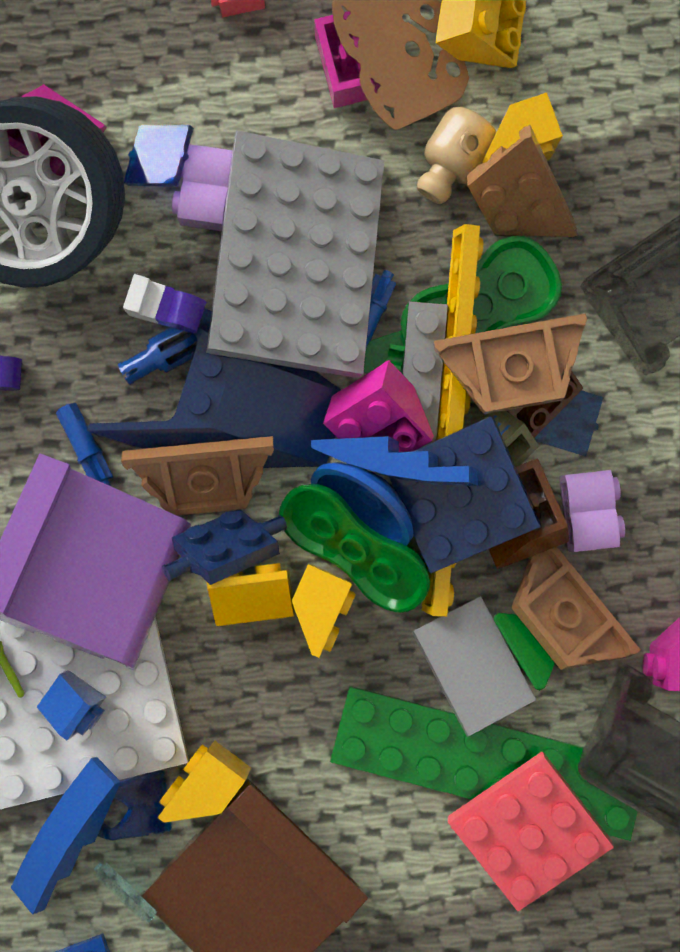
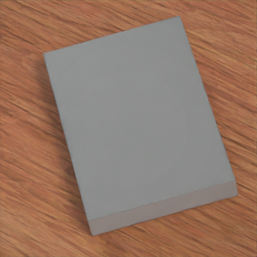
M481 596L449 612L447 617L441 616L412 632L466 737L536 701L532 690Z

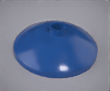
M326 463L319 466L312 474L311 484L323 485L334 490L371 529L405 546L409 544L413 537L411 517L397 492L383 477L369 470L345 463Z

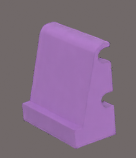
M39 453L0 539V621L32 633H42L59 643L102 659L105 657L125 665L126 668L134 670L169 584L168 579H166L163 573L162 565L171 563L180 557L174 550L172 537L185 532L191 527V524L177 515L71 469L70 464Z

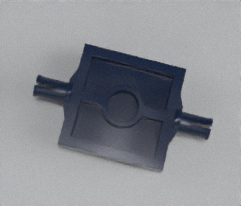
M241 509L225 512L214 520L202 525L192 526L185 532L173 536L174 550L182 558L162 565L163 573L166 579L170 581L173 578L190 572L202 576L212 585L279 555L278 541L272 535L285 531L287 529L286 521L283 516L278 515L266 522L258 523Z

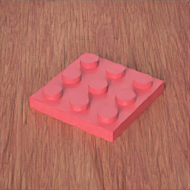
M543 751L448 816V824L517 911H520L614 848L612 840Z

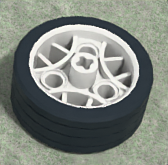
M38 96L14 97L0 101V217L10 229L3 235L0 234V283L22 288L46 287L67 280L87 267L113 239L122 219L125 202L123 171L116 152L104 133L82 112L60 101ZM7 129H20L29 155L20 157L10 156ZM36 132L49 138L43 146H41ZM52 156L60 158L65 164V174L63 176H58L52 172L49 164ZM81 176L86 189L75 184ZM68 196L87 204L85 220L65 216ZM34 222H39L46 227L48 232L47 240H42L34 234ZM67 229L80 231L72 243L67 234ZM13 236L16 244L8 241L7 239Z

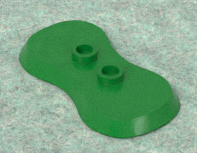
M525 236L503 238L491 245L478 261L476 276L480 278V291L478 297L474 299L473 315H476L477 318L475 333L538 321L547 316L557 305L562 291L559 271L547 251L533 239ZM449 283L425 289L417 293L410 302L447 304ZM408 304L401 317V329L404 339H406Z
M319 484L301 485L292 489L285 496L280 506L279 515L283 516L286 521L287 529L285 533L297 546L336 565L352 579L370 601L379 607L392 612L404 613L415 609L424 601L430 589L429 573L426 564L414 550L371 529L354 513L338 493L326 486Z

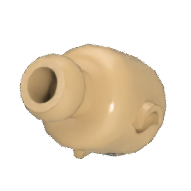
M453 107L448 110L425 146L424 155L431 169L419 178L417 182L419 193L434 203L442 204L450 198L452 193L451 186L454 182L468 185L467 175L483 163L496 134L493 125L484 117L468 108Z

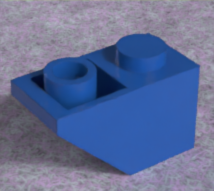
M67 670L59 674L37 705V708L56 732L67 741L77 733L83 736L88 729L91 730L105 711L100 705L106 696Z

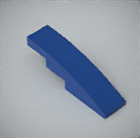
M389 436L311 440L312 449L349 465L396 479L435 485L478 486L477 469L471 466L438 467V455L430 451L399 452V441Z
M98 757L90 759L57 803L27 852L11 885V889L32 915L46 909L57 881L70 876L82 847L95 842L121 783Z

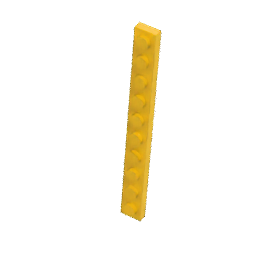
M464 224L453 230L445 339L475 334L477 318L476 315H473L474 299L478 297L480 291V278L476 276L477 261L481 259L483 253V239L479 237L480 226ZM444 362L436 441L463 429L464 415L468 413L470 408V395ZM456 563L431 574L428 570L430 589L422 602V611L432 616L447 617L448 607L452 606L454 600V588L450 584L451 568H454Z

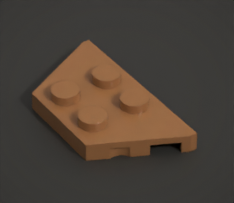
M531 125L519 131L520 139L508 149L501 146L491 155L487 162L478 165L467 175L468 188L494 235L577 236L574 218Z
M585 313L434 341V349L483 414L562 401L566 395L583 329L587 322V316Z
M273 436L126 450L122 451L121 462L126 470L132 468L142 479L141 486L151 496L159 500L160 506L165 511L174 515L240 510L247 508L252 498V489L258 485L263 475V466L268 455L271 456L274 451Z
M558 547L529 558L511 608L560 670L627 658L641 650Z

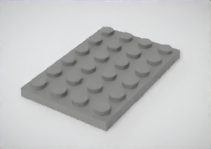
M236 130L206 353L353 378H360L363 375L384 160Z

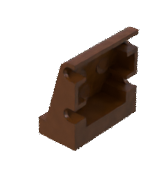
M249 779L244 782L221 814L213 815L210 822L184 846L161 871V874L154 883L138 897L193 952H314L343 921L347 923L368 899L361 887Z

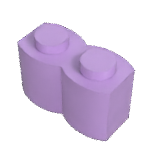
M189 144L186 155H180L178 177L183 178L181 191L174 192L172 213L177 214V219L181 226L222 231L232 150Z
M611 470L559 476L564 518L569 530L568 551L579 552L620 547V538L625 537V524L621 515L617 516L615 509V500H619L621 495L618 478L612 476Z

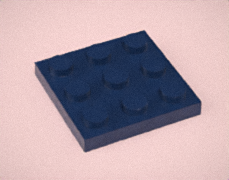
M493 416L415 450L430 451L438 455V467L471 466L477 469L478 486L435 485L389 477L394 490L401 498L411 517L413 534L430 574L542 527Z

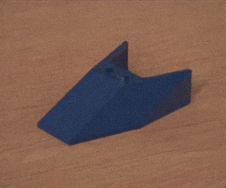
M205 308L197 333H193L197 338V346L174 416L167 421L89 423L87 429L88 432L96 436L138 449L273 436L274 451L271 456L268 455L263 468L319 467L327 463L329 456L312 449L311 440L335 439V435L323 423L331 397L341 391V389L316 371L206 353L212 311Z

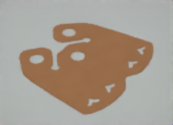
M333 0L332 14L340 42L345 51L359 62L361 68L359 78L362 90L373 110L389 127L399 130L452 105L462 97L469 80L465 61L456 59L444 49L441 50L435 71L437 78L435 80L430 79L428 73L431 72L434 53L426 35L402 19L403 14H408L411 20L429 32L437 33L441 2L439 0ZM423 4H427L433 9V19L427 20L421 15L420 7ZM342 6L351 13L346 20L343 19L345 12ZM349 34L359 38L358 48L355 47L354 40ZM408 41L415 42L420 50L418 56L413 57L406 52L405 44ZM454 62L459 66L460 74L458 77H452L448 74L446 70L447 63ZM371 78L380 84L377 93L374 91L375 86L371 82ZM384 105L394 108V118L391 117L390 111L384 108Z

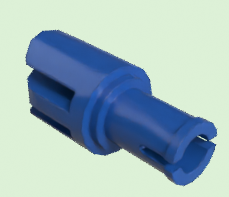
M170 327L148 339L149 344L146 345V350L124 362L118 363V367L122 375L127 373L125 380L129 385L157 369L160 371L164 370L167 373L193 359L196 346L172 360L169 357L196 342V336L188 332L162 346L161 343L183 332L182 330Z

